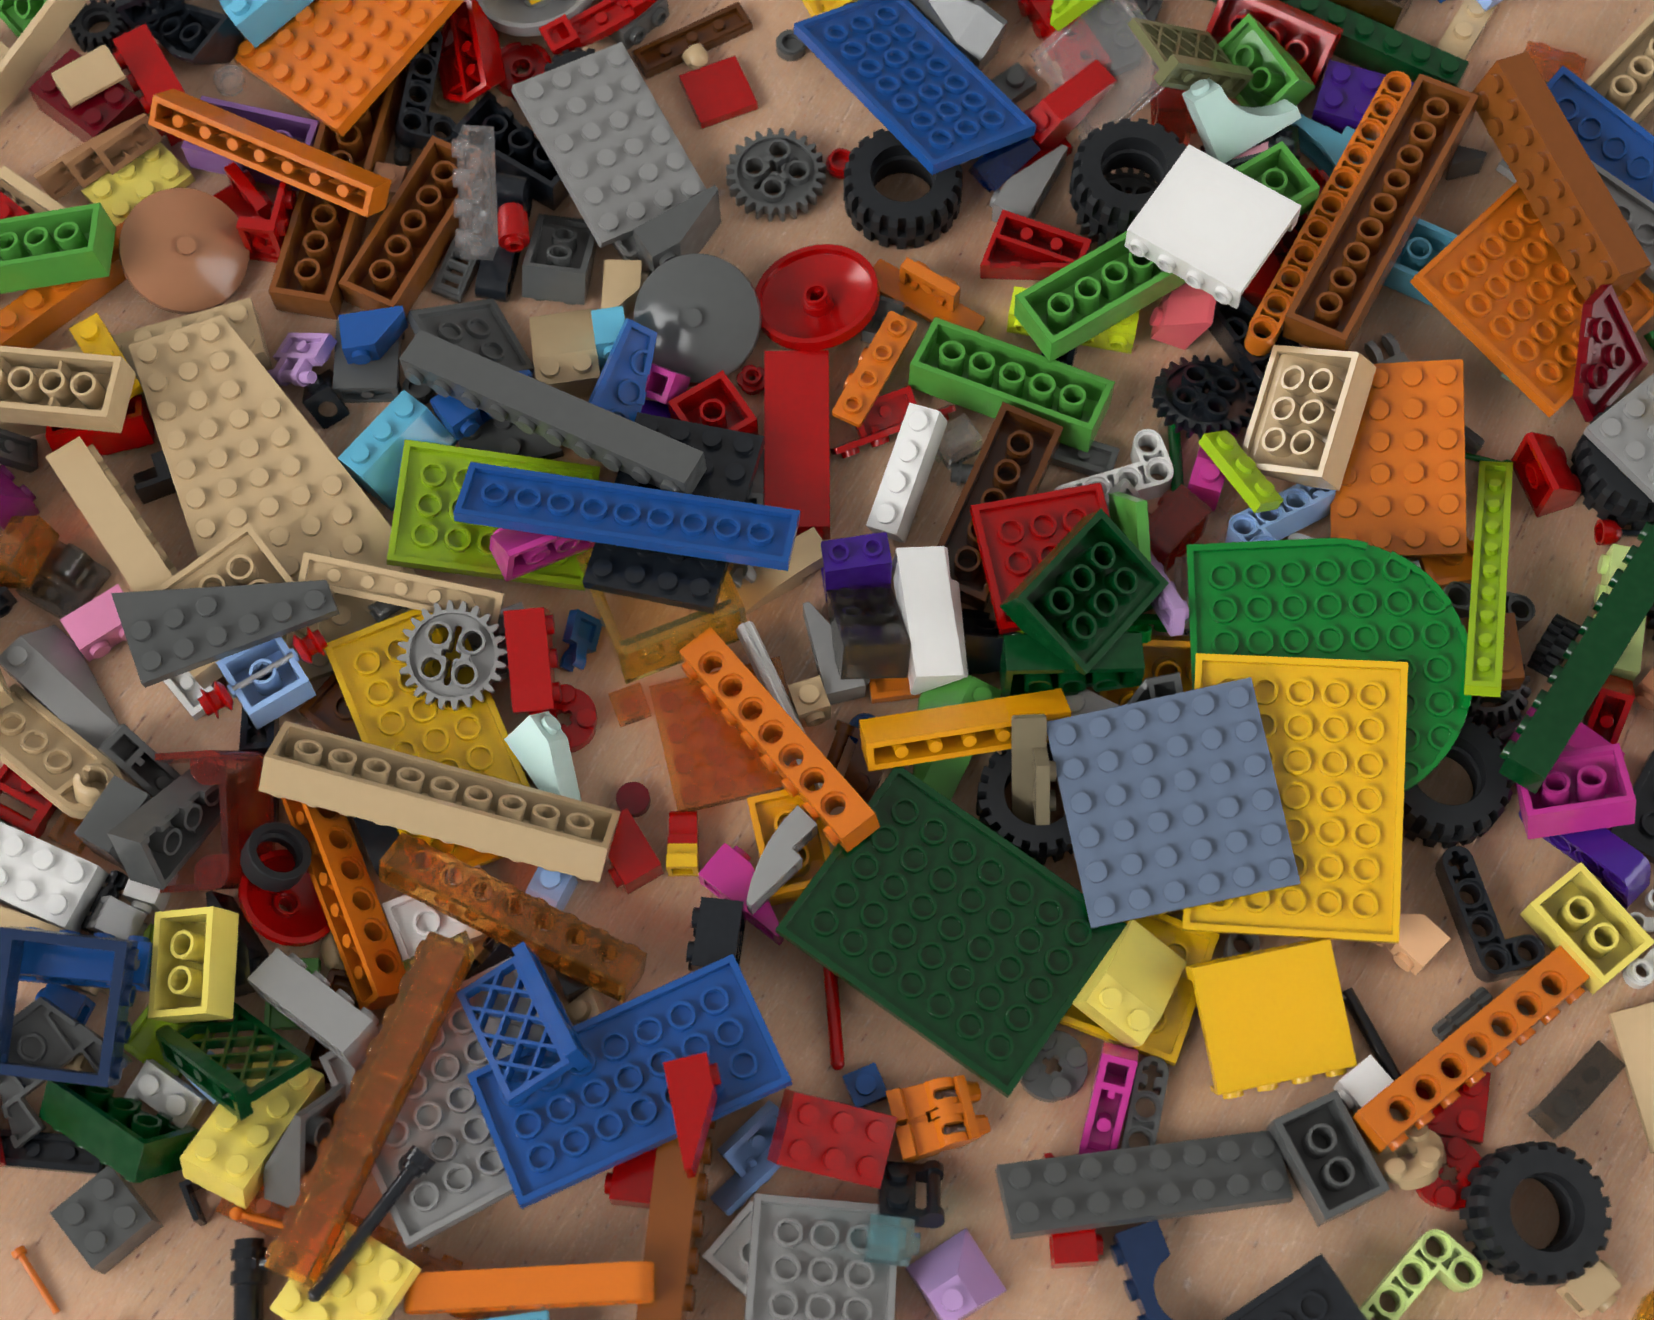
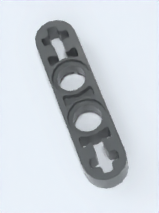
M1148 1056L1140 1061L1137 1066L1120 1149L1130 1148L1129 1137L1135 1133L1145 1135L1149 1145H1156L1169 1077V1069L1163 1059ZM1150 1065L1156 1066V1072L1161 1074V1077H1156L1152 1086V1091L1159 1090V1095L1147 1090H1138V1086L1143 1089L1147 1086L1148 1075L1143 1073L1142 1070H1148ZM1142 1098L1151 1100L1155 1105L1154 1115L1151 1117L1140 1116L1135 1109V1104L1138 1100Z

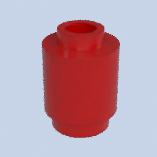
M511 202L501 205L496 215L498 244L509 252H519L530 243L528 214L519 203Z

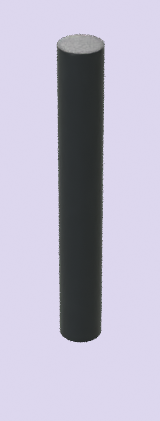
M1353 988L1343 991L1342 993L1346 997L1344 1003L1376 1060L1395 1081L1401 1076V1073Z

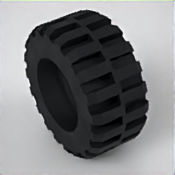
M1122 118L1119 123H1114V121L1104 123L1102 130L1099 128L1092 130L1088 133V138L1083 139L1078 146L1077 153L1074 156L1069 185V193L1072 195L1071 204L1073 209L1078 211V218L1084 224L1090 223V230L1098 235L1100 232L1106 234L1105 238L1109 240L1126 232L1156 189L1143 194L1125 193L1111 186L1104 175L1118 168H1135L1149 174L1159 186L1186 149V145L1184 143L1179 144L1180 138L1172 131L1167 133L1165 126L1158 123L1152 125L1148 123V120L1141 118L1138 121Z
M882 128L874 131L872 138L866 136L859 141V148L855 147L849 154V161L845 163L844 201L847 216L852 218V225L857 231L863 230L865 238L872 242L874 239L879 240V245L889 248L890 244L897 245V249H906L908 245H914V248L924 246V241L927 240L932 243L940 238V232L946 233L952 227L953 220L958 217L962 199V165L959 164L932 175L889 130L884 131ZM906 173L923 179L930 186L931 190L919 199L900 202L886 198L876 190L875 186L887 176Z
M1615 404L1606 407L1604 412H1599L1592 419L1590 424L1593 423L1597 418H1599L1602 414H1604ZM1582 434L1572 453L1571 462L1573 465L1570 468L1572 474H1575L1580 481V495H1583L1585 498L1582 503L1588 510L1595 509L1598 512V518H1608L1616 521L1621 528L1631 525L1632 530H1642L1647 521L1654 524V502Z
M1467 715L1457 740L1445 756L1456 761L1468 773L1473 787L1472 798L1464 804L1446 805L1429 798L1416 784L1404 792L1403 829L1407 831L1404 837L1411 841H1414L1416 837L1423 839V846L1434 848L1437 842H1441L1443 849L1456 846L1458 842L1464 846L1472 843L1477 836L1482 837L1505 811L1504 808L1510 802L1513 794L1510 788L1514 781L1499 773L1505 761L1499 757L1504 743L1499 737L1493 739L1488 734L1491 729L1484 723L1479 727L1472 723L1473 717Z
M1531 1141L1504 1146L1496 1149L1495 1153L1484 1156L1479 1160L1481 1167L1472 1168L1468 1174L1467 1179L1471 1182V1186L1462 1187L1460 1196L1461 1199L1466 1200L1465 1208L1459 1209L1460 1220L1466 1219L1468 1229L1462 1232L1465 1240L1473 1241L1476 1246L1472 1249V1253L1478 1261L1487 1260L1486 1269L1494 1275H1504L1505 1281L1514 1284L1524 1283L1525 1286L1557 1285L1566 1283L1567 1280L1581 1277L1585 1274L1584 1268H1593L1600 1260L1596 1251L1605 1250L1609 1241L1608 1238L1604 1237L1605 1230H1611L1612 1218L1606 1217V1208L1611 1207L1609 1196L1603 1197L1600 1188L1604 1187V1183L1600 1176H1592L1589 1171L1592 1169V1166L1584 1158L1575 1160V1151L1567 1147L1557 1148L1556 1143L1547 1141L1537 1143ZM1527 1178H1532L1542 1183L1551 1192L1558 1206L1559 1226L1552 1242L1543 1249H1535L1528 1245L1517 1233L1511 1219L1510 1205L1513 1193L1520 1182Z

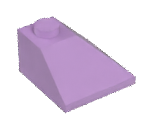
M967 1228L905 1268L938 1320H964L1007 1291Z

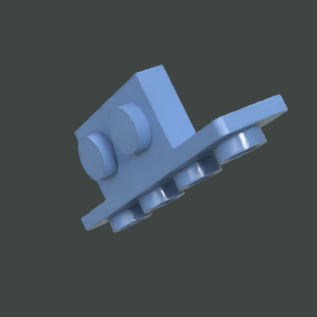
M770 1100L717 1149L735 1171V1174L710 1199L728 1216L741 1208L746 1200L758 1188L768 1182L781 1167V1165L767 1160L779 1113V1108Z

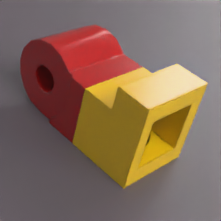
M697 811L669 812V836H667L666 853L668 876H698L699 832Z

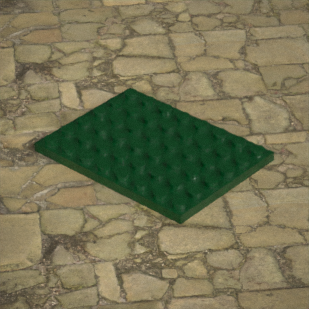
M895 767L868 802V806L877 816L880 828L848 853L839 843L776 927L775 932L1008 1098L1127 924L1120 922L1091 929L1082 892L903 767Z

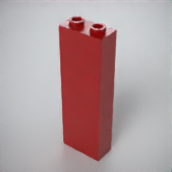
M829 350L764 351V505L800 510V520L796 536L814 527L822 540H830Z

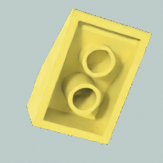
M1130 920L1072 1004L1124 1046H1142L1160 1020L1187 962L1138 922Z

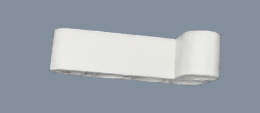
M1143 429L1135 435L1130 453L1132 464L1062 484L1056 487L1055 490L1101 482L1105 496L1120 480L1126 478L1144 500H1151L1161 497L1168 492L1174 474V467L1160 434L1152 429ZM1141 446H1148V447H1150L1153 451H1152V452H1145V451L1141 450L1140 447H1141ZM1159 474L1163 476L1164 479L1155 480L1151 477V475Z

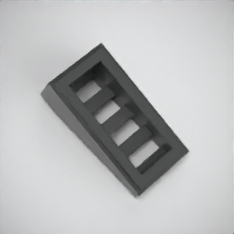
M457 231L432 286V293L461 303L478 272L485 242L474 236ZM459 258L468 262V265L458 262L457 260ZM455 270L460 273H463V276L461 277L459 275L451 273V271ZM446 280L458 284V288L446 285Z

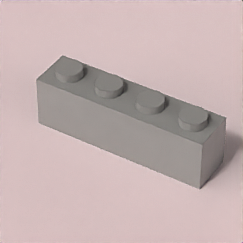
M276 948L247 980L261 998L354 1069L383 1038V1035L376 1026L379 1022L378 1018L365 1007L359 1010L353 1006L355 1004L354 1000L342 989H338L335 992L329 988L331 986L330 982L318 971H314L313 974L306 970L307 965L296 954L291 953L287 956Z

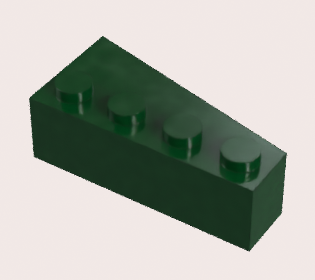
M1125 631L1085 675L1026 633L1004 635L999 669L1001 697L1058 688L1062 689L1065 696L1078 695L1087 687H1093L1096 692L1140 686L1145 671L1141 633Z
M47 1080L39 1118L51 1125L55 1131L61 1132L70 1138L78 1147L87 1150L97 1157L102 1164L110 1166L123 1175L125 1180L132 1183H141L151 1178L182 1170L180 1157L197 1135L199 1129L190 1125H186L184 1129H181L171 1124L173 1117L165 1113L159 1112L155 1116L141 1110L142 1103L133 1098L113 1097L114 1090L109 1087Z

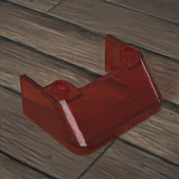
M231 750L155 753V761L167 764L190 763L191 774L197 782L204 785H219L222 854L207 855L198 861L194 870L195 884L166 886L164 890H160V893L181 894L239 889V883L243 875L240 864L243 846L256 828L264 823L274 822L273 796L259 791L265 754L257 751ZM275 842L260 843L256 850L258 857L264 853L274 851Z

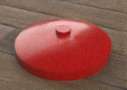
M833 244L807 246L786 254L765 271L755 289L761 307L762 331L773 342L792 350L817 351L848 341L862 331L871 321L880 299L879 283L870 262L855 250Z

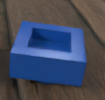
M875 1062L842 1076L854 1106L865 1108L887 1098V1089Z

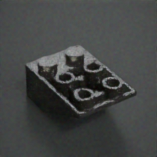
M840 588L838 590H827L826 595L834 657L840 679L907 678L911 641L892 588Z

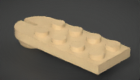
M16 683L9 687L15 703L0 709V761L63 813L73 818L84 819L115 775L123 779L120 769Z

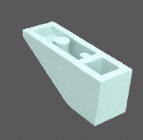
M549 711L529 715L504 739L539 790L581 801L568 738L562 731L559 721Z

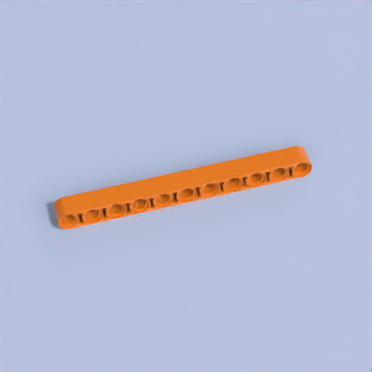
M1392 71L1384 77L1251 319L1244 345L1246 350L1252 355L1264 356L1268 354L1284 328L1286 313L1409 94L1412 83L1409 76L1404 72ZM1311 234H1315V235H1318V236H1320V237L1317 238V237L1312 236ZM1298 259H1304L1307 262H1301ZM1284 283L1291 284L1294 287H1287ZM1270 308L1277 309V310H1279L1280 312H1279V313L1273 312V311L1270 310ZM1256 334H1264L1267 338H1260Z

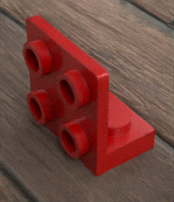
M280 181L270 220L261 216L238 217L236 228L244 247L249 250L250 260L273 263L278 261L296 203V192L292 190L291 185Z

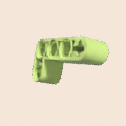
M1439 1229L1429 1230L1415 1240L1362 1303L1360 1309L1368 1320L1372 1317L1377 1320H1398L1433 1277H1436L1451 1291L1461 1293L1470 1290L1480 1283L1483 1277L1482 1266L1473 1255L1448 1233ZM1427 1239L1434 1240L1439 1244L1441 1249L1439 1257H1433L1427 1252L1425 1247ZM1457 1264L1466 1267L1469 1271L1470 1278L1468 1283L1459 1281L1455 1276L1454 1271ZM1405 1266L1411 1267L1417 1272L1418 1282L1416 1285L1409 1284L1403 1278L1402 1272ZM1381 1294H1388L1394 1299V1312H1387L1380 1306L1379 1298Z

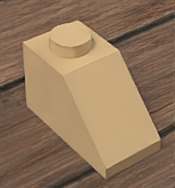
M604 259L601 309L623 306L625 318L634 311L638 293L649 276V272H644L642 260Z

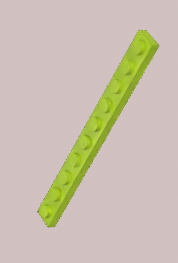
M1479 462L1464 695L1501 697L1513 462Z

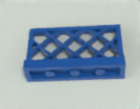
M524 941L512 948L515 956L456 993L505 1099L511 1106L571 1068L575 1067L580 1072L592 1064L539 957ZM516 969L519 975L514 988L502 987L504 977ZM481 991L489 992L483 1008L472 1006L470 998ZM498 993L511 995L505 1011L492 1009ZM520 997L530 998L532 1001L527 1015L514 1013ZM489 1016L502 1018L496 1035L485 1033L484 1031ZM511 1020L524 1022L518 1038L505 1036ZM533 1024L544 1025L545 1027L540 1042L527 1040ZM502 1043L515 1045L509 1062L497 1059ZM524 1047L537 1049L531 1066L518 1064ZM546 1051L555 1052L561 1061L548 1069L540 1068ZM514 1072L528 1073L525 1083L512 1091L510 1083Z

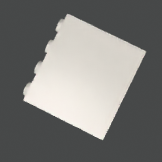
M1189 144L1128 227L1125 247L1135 256L1145 257L1154 262L1162 271L1173 273L1184 279L1189 286L1195 289L1200 288L1211 294L1219 303L1228 304L1237 309L1240 304L1241 295L1286 231L1291 232L1297 224L1301 205Z

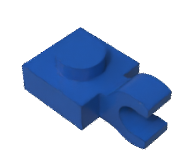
M579 609L569 611L562 641L570 646L561 657L560 668L569 672H573L574 667L580 670L584 669L587 660L586 655L596 652L603 621Z

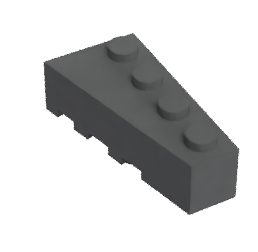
M200 760L107 833L130 880L160 890L166 888L244 793L234 769Z

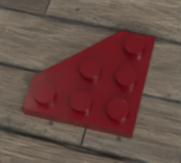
M1611 284L1600 285L1582 306L1573 398L1585 422H1591L1599 412H1604L1606 407L1612 405L1649 363Z

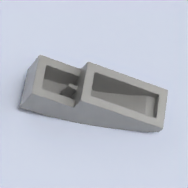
M798 805L779 825L759 858L746 901L747 910L752 915L803 867L802 857L798 852L818 834L817 823Z

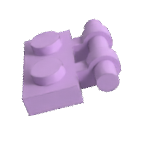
M288 332L273 356L278 362L274 369H270L267 372L280 386H287L292 383L295 386L305 387L308 384H313L317 380V374L311 371L313 366L322 367L328 361L337 341L330 333Z

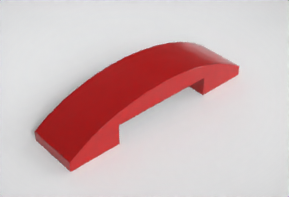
M603 0L570 19L564 14L538 29L553 55L562 54V51L566 49L574 51L575 47L583 48L613 34L639 17L657 0Z

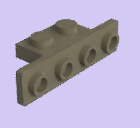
M1013 715L1011 717V812L1025 823L1050 825V811H1056L1055 790H1050V782L1056 781V762L1049 761L1046 715Z

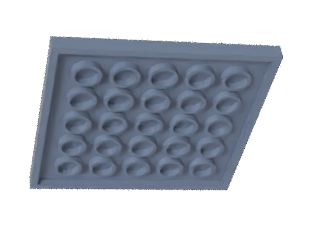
M1251 677L1047 722V735L1053 761L1056 762V775L1091 929L1301 884Z

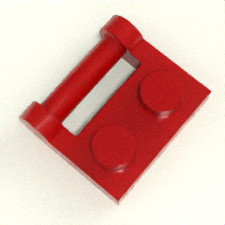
M3 764L0 768V796L4 793L36 810V813L30 819L0 803V819L39 839L43 835L46 824L57 807L7 765Z

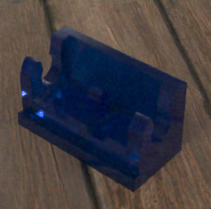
M1028 137L984 154L971 166L968 172L988 192H995L1041 149Z

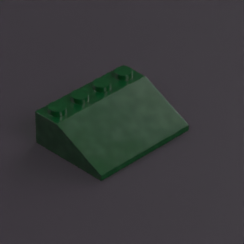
M1099 509L1083 517L1000 607L1024 633L1085 675L1169 583L1102 509Z

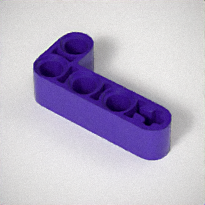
M1519 811V813H1518V814H1519V817H1520L1521 821L1523 822V819H1522V816H1521V812ZM1607 828L1542 837L1578 864L1582 862L1592 874L1602 880V885L1625 910L1650 885L1651 865L1648 859Z

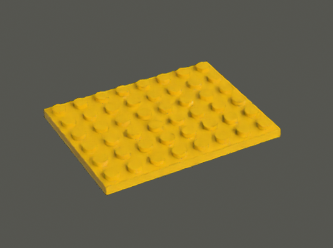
M1196 653L1194 690L1249 677L1252 678L1301 884L1183 909V931L1312 939L1329 938L1331 940L1398 944L1400 932L1408 662Z

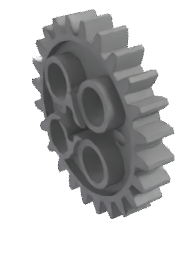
M448 600L446 610H442L436 602L434 603L435 613L430 614L423 608L421 610L424 617L422 621L413 617L410 619L415 629L413 631L403 629V633L409 637L408 642H398V646L405 649L406 654L397 656V660L407 663V666L401 668L399 673L401 675H411L405 682V685L407 687L418 686L414 692V696L417 698L427 693L425 703L429 706L438 699L440 710H444L447 702H451L453 710L458 711L460 701H463L470 709L472 708L471 698L476 697L482 703L485 702L482 692L487 690L494 694L495 690L490 683L492 681L503 682V679L497 674V670L508 668L505 663L500 661L501 657L507 656V650L499 649V646L506 642V638L504 636L495 637V634L501 627L499 624L488 626L492 618L489 613L479 618L480 607L477 605L471 612H468V606L465 601H462L459 609H455L454 603ZM460 626L462 631L458 638L456 651L461 654L460 659L453 660L450 684L445 685L444 680L450 666V660L445 657L446 652L451 653L453 651L455 631ZM440 627L447 628V640L442 644L433 643V631ZM472 634L480 635L482 638L481 646L475 651L466 650V638ZM432 660L439 661L441 664L440 673L435 677H427L424 672L426 664ZM464 667H471L475 672L473 680L468 684H460L457 679L459 671Z

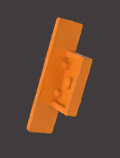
M906 257L899 269L883 259H879L873 266L879 283L880 294L884 297L904 302L907 310L932 323L934 317L976 332H979L984 325V316L959 303L961 287L953 279L947 276L942 277L931 271L923 262H915Z
M893 311L888 312L869 347L863 349L856 370L848 375L843 386V392L832 409L834 417L855 427H861L915 333L917 322Z

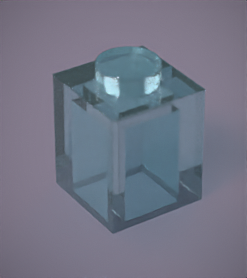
M871 1214L867 1226L864 1262L908 1267L912 1255H918L920 1248V1233L914 1232L915 1219Z

